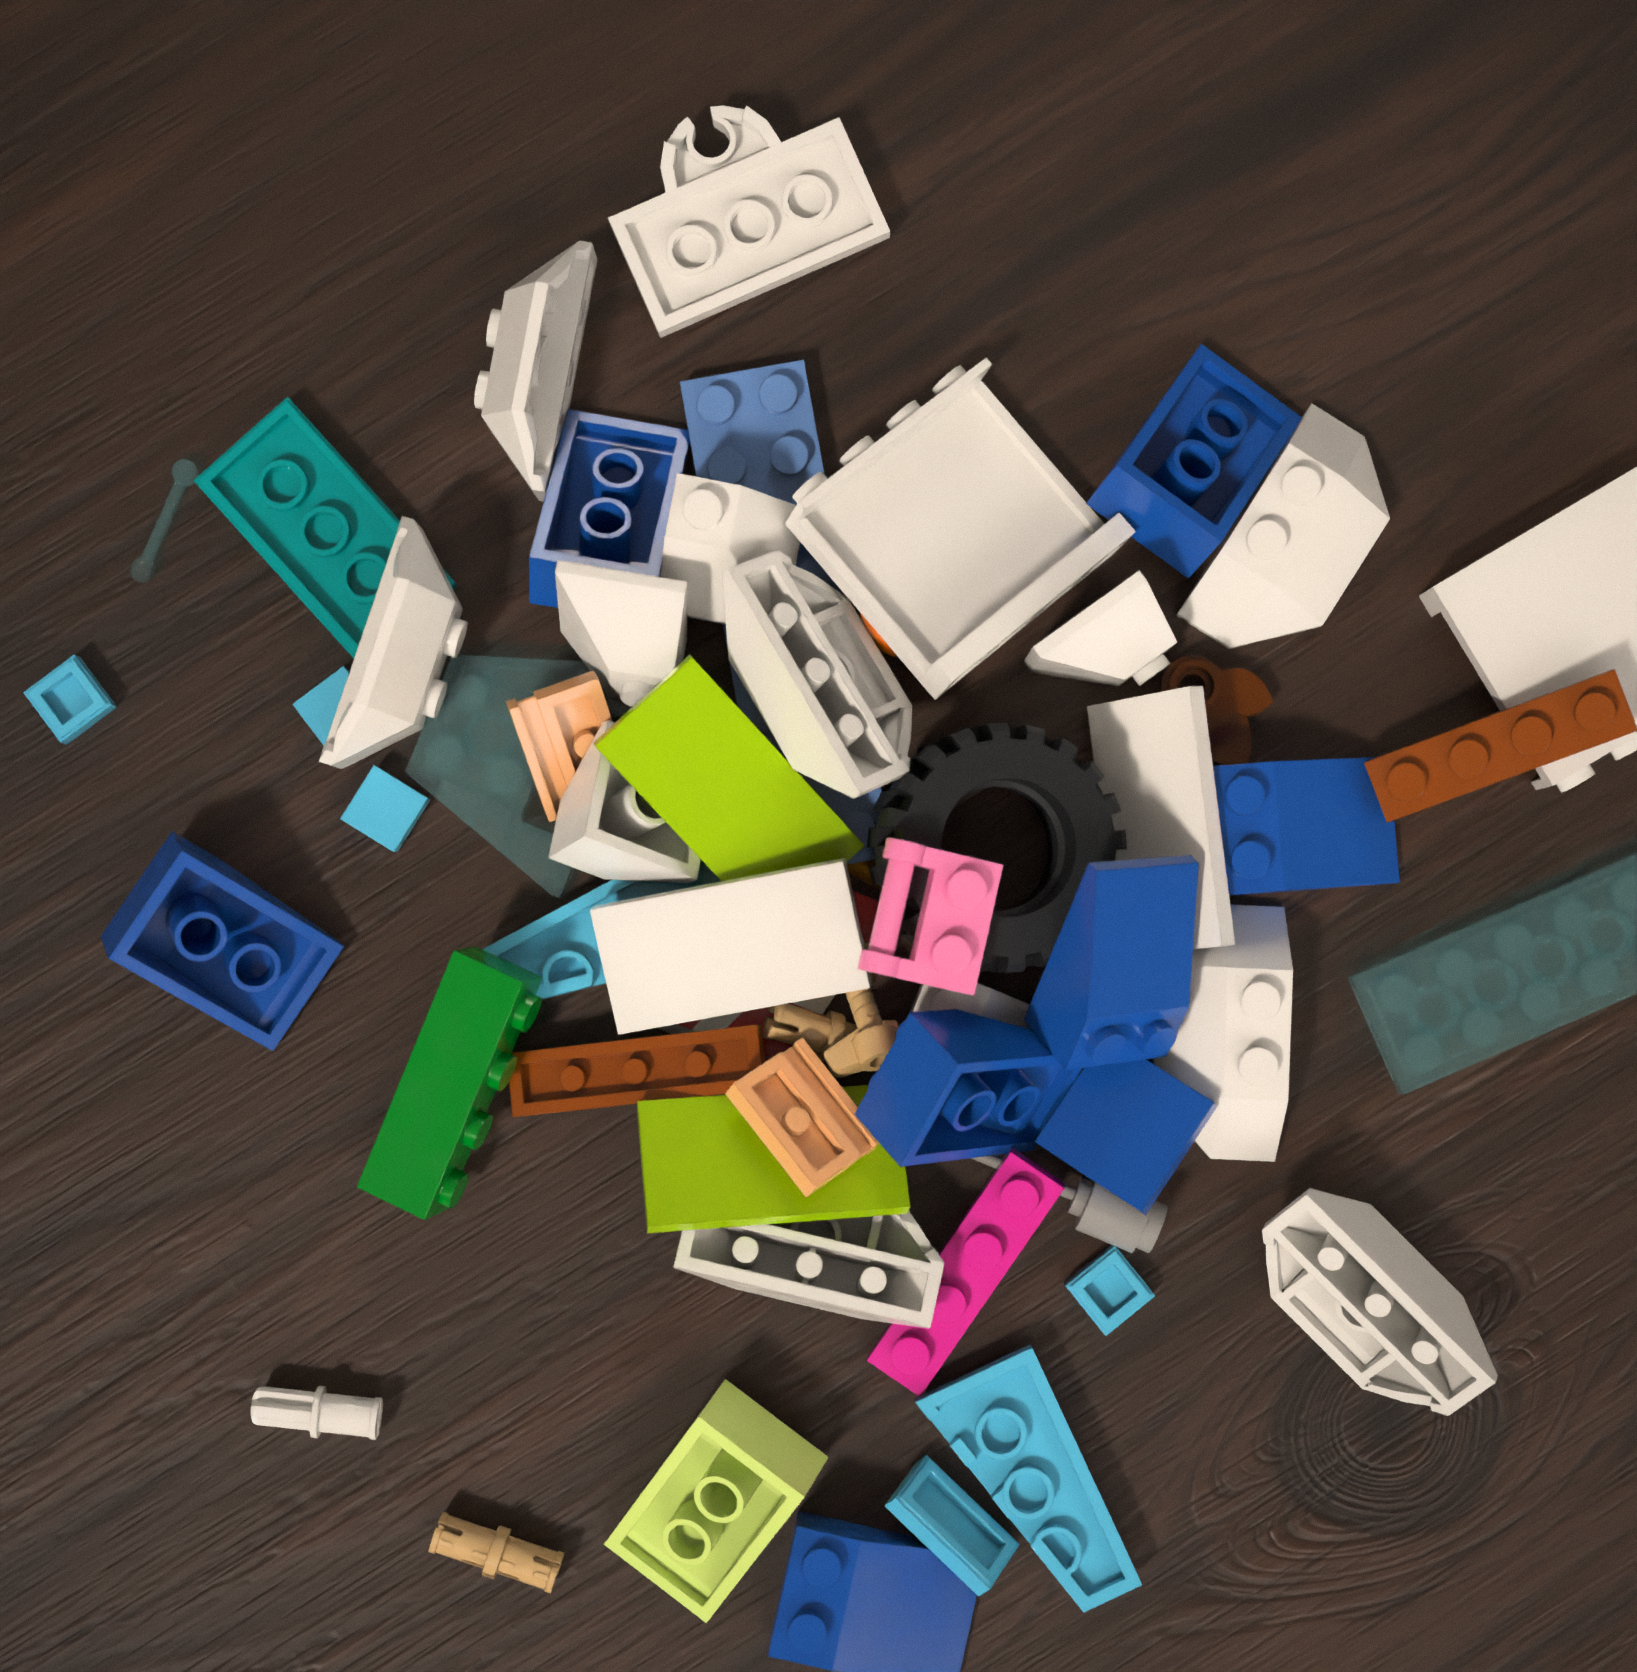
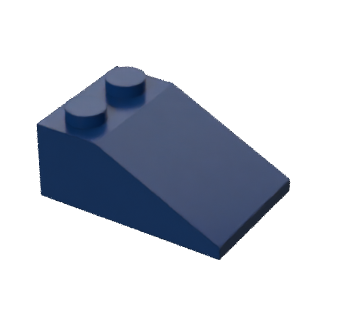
M1200 344L1086 504L1107 520L1120 513L1136 531L1131 536L1133 539L1189 578L1222 542L1302 417L1203 344Z
M568 409L529 555V603L558 608L555 578L557 560L660 577L664 538L677 473L685 474L690 447L688 430Z
M1375 757L1272 761L1213 766L1229 896L1400 883L1394 820L1386 822L1364 765L1365 761Z
M173 831L101 935L108 959L271 1051H274L344 948L342 942L236 869Z
M1192 855L1088 863L1024 1018L1025 1023L1065 1070L1167 1057L1170 1048L1175 1043L1177 1032L1190 1003L1199 862Z
M958 1009L910 1012L907 1019L899 1026L896 1032V1039L880 1069L870 1079L868 1091L855 1115L900 1167L1007 1154L1011 1147L1018 1152L1033 1151L1037 1146L1035 1140L1071 1088L1082 1068L1065 1070L1031 1029Z
M798 1510L770 1632L768 1656L837 1672H960L977 1595L917 1537Z

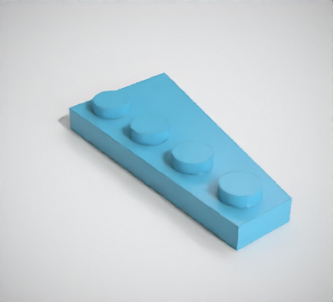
M1030 1344L922 1394L921 1397L914 1398L918 1407L932 1421L948 1441L950 1447L985 1487L991 1498L1007 1518L1013 1522L1029 1542L1031 1548L1083 1612L1089 1611L1142 1586Z

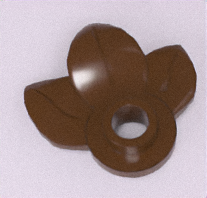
M1188 655L1172 662L1162 675L1160 692L1180 688L1184 677L1191 676L1200 681L1204 691L1212 761L1219 765L1249 763L1252 736L1247 717L1256 715L1273 703V698L1266 685L1251 671L1244 668L1219 670L1212 661L1202 656Z

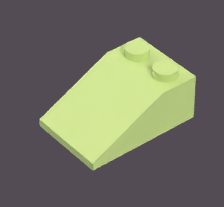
M725 1379L604 1545L707 1623L806 1496L829 1457Z

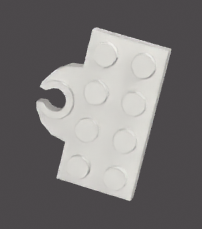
M724 105L712 106L710 109L714 128L724 133L730 141L727 150L723 154L709 158L702 156L695 150V126L688 117L678 124L668 141H664L660 168L666 193L608 218L660 338L890 238V229L840 118H836L781 142L769 122L748 106L745 109Z

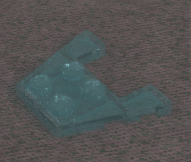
M472 655L451 657L442 681L447 682V689L441 709L435 719L427 716L405 773L549 894L562 899L574 868L548 858L553 838L552 833L523 822L536 786L506 701L514 698L516 701L533 696V692L590 672V670L583 661ZM601 686L610 715L621 718L632 708L619 699L610 698Z

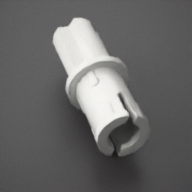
M261 1386L256 1388L252 1397L250 1414L252 1422L256 1425L310 1431L311 1438H319L321 1432L369 1437V1439L376 1440L381 1426L383 1398L327 1393L326 1386H318L316 1392Z

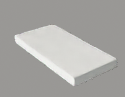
M1188 686L1087 706L1093 759L1095 765L1104 775L1103 779L1097 784L1103 794L1115 793L1121 811L1111 815L1114 830H1126L1127 849L1116 850L1115 861L1192 855L1199 862L1193 950L1235 945L1203 686Z
M845 858L596 905L590 909L618 1035L870 988L872 985L870 972L857 969L861 949L865 950Z

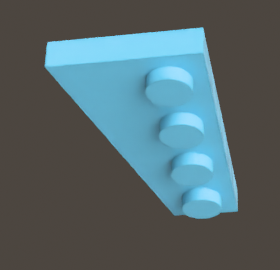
M702 860L700 861L698 878L692 883L610 880L482 950L543 977L536 992V995L541 997L542 1000L606 984L590 909L593 906L720 882L721 880Z

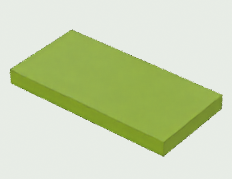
M690 654L593 742L594 746L721 881L845 858L847 863L865 846L804 778L792 769L782 754Z
M868 1085L842 1087L857 1107H859L868 1091ZM727 1095L637 1101L647 1233L908 1214L910 1199L905 1166L900 1167L881 1144L806 1198Z

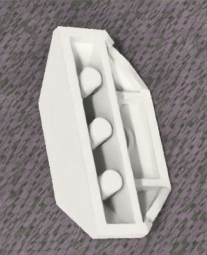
M580 240L507 289L504 294L502 309H492L486 334V345L494 348L490 372L480 371L475 389V408L482 409L481 416L537 499L544 502L566 414L570 407L598 260L593 244Z
M1311 403L1176 616L1228 649L1321 627L1390 520L1365 437Z
M405 516L401 517L390 555L319 762L344 769L422 730L426 717L435 719L444 701L447 682L439 679L447 656L454 658L458 656L466 635L468 622L460 619L463 608L424 530L414 519Z
M779 550L727 568L722 574L728 660L792 769L854 799L902 778L909 772L910 758L908 757L911 740L912 704L850 600L813 573L792 565V559Z
M1230 904L1235 945L1193 950L1189 1008L1177 1032L1175 1043L1170 1048L1167 1057L1153 1058V1064L1216 1104V1110L1195 1140L1210 1159L1275 1162L1289 1095L1293 966L1284 907Z
M1309 1188L1265 1223L1262 1234L1263 1242L1266 1244V1265L1271 1298L1362 1389L1402 1402L1427 1405L1431 1407V1411L1449 1416L1496 1383L1498 1375L1464 1297L1371 1204Z
M908 1211V1214L682 1231L674 1268L749 1293L864 1320L930 1329L944 1261L935 1248L932 1247L922 1229Z

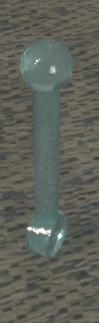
M179 460L172 467L171 472L175 482L141 558L134 560L130 565V575L137 582H147L154 576L155 568L153 561L187 486L195 484L193 480L199 476V469L190 460Z

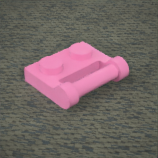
M887 838L882 858L888 859L871 940L868 950L861 949L857 969L974 996L1003 865L926 847L905 840ZM914 866L929 869L910 959L907 960L895 957L894 953Z

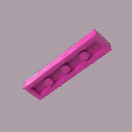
M1011 1147L938 1252L944 1261V1268L931 1328L889 1323L869 1352L867 1361L921 1397L1065 1189V1183Z

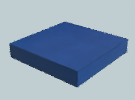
M1148 1060L1085 1067L1035 1142L1146 1216L1217 1106L1213 1101Z

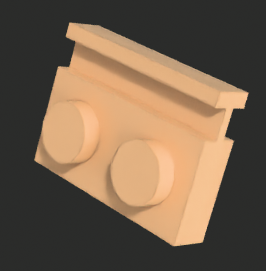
M594 670L533 692V696L516 701L514 698L506 701L549 822L556 820L560 800L601 724L607 720L613 722L599 679Z
M803 1037L783 1053H778L734 1082L726 1092L727 1097L806 1198L848 1169L858 1159L872 1152L880 1144L856 1117L855 1113L858 1107Z

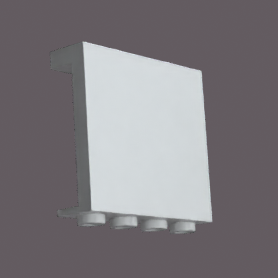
M987 358L983 359L968 372L959 365L947 373L932 389L936 396L922 407L916 400L905 405L886 424L890 429L887 434L876 442L869 435L858 441L841 457L840 462L844 467L831 477L827 478L823 472H819L806 481L793 494L792 498L797 502V505L785 523L934 700L939 698L1114 555L1136 532L1120 513L1104 524L1090 506L1086 504L1084 499L981 381L992 366V363Z
M1637 467L1419 595L1431 617L1441 612L1500 711L1615 669L1637 726ZM1637 731L1535 768L1540 777L1532 781V785L1535 790H1539L1556 784L1561 793L1579 785L1595 774L1590 765L1592 762L1611 752L1615 760H1619L1636 751Z

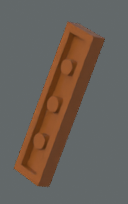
M1612 669L1364 762V765L1388 823L1637 731V726L1616 671Z
M762 1025L513 1052L511 1054L517 1056V1064L509 1081L512 1116L521 1117L629 1105L645 1100L726 1094L734 1082L766 1062Z

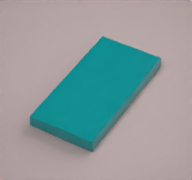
M286 397L193 481L354 659L397 534L400 520L298 407ZM444 570L454 590L458 586V584Z

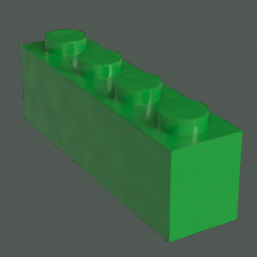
M476 946L453 951L357 1188L423 1220L431 1218L447 1210V1208L452 1209L456 1206L468 1183L469 1175L463 1172L471 1149L475 1151L479 1149L491 1128L493 1116L487 1113L495 1091L501 1092L506 1087L515 1070L517 1056L511 1053L520 1031L525 1033L529 1030L539 1012L542 998L537 996L536 992L543 977Z

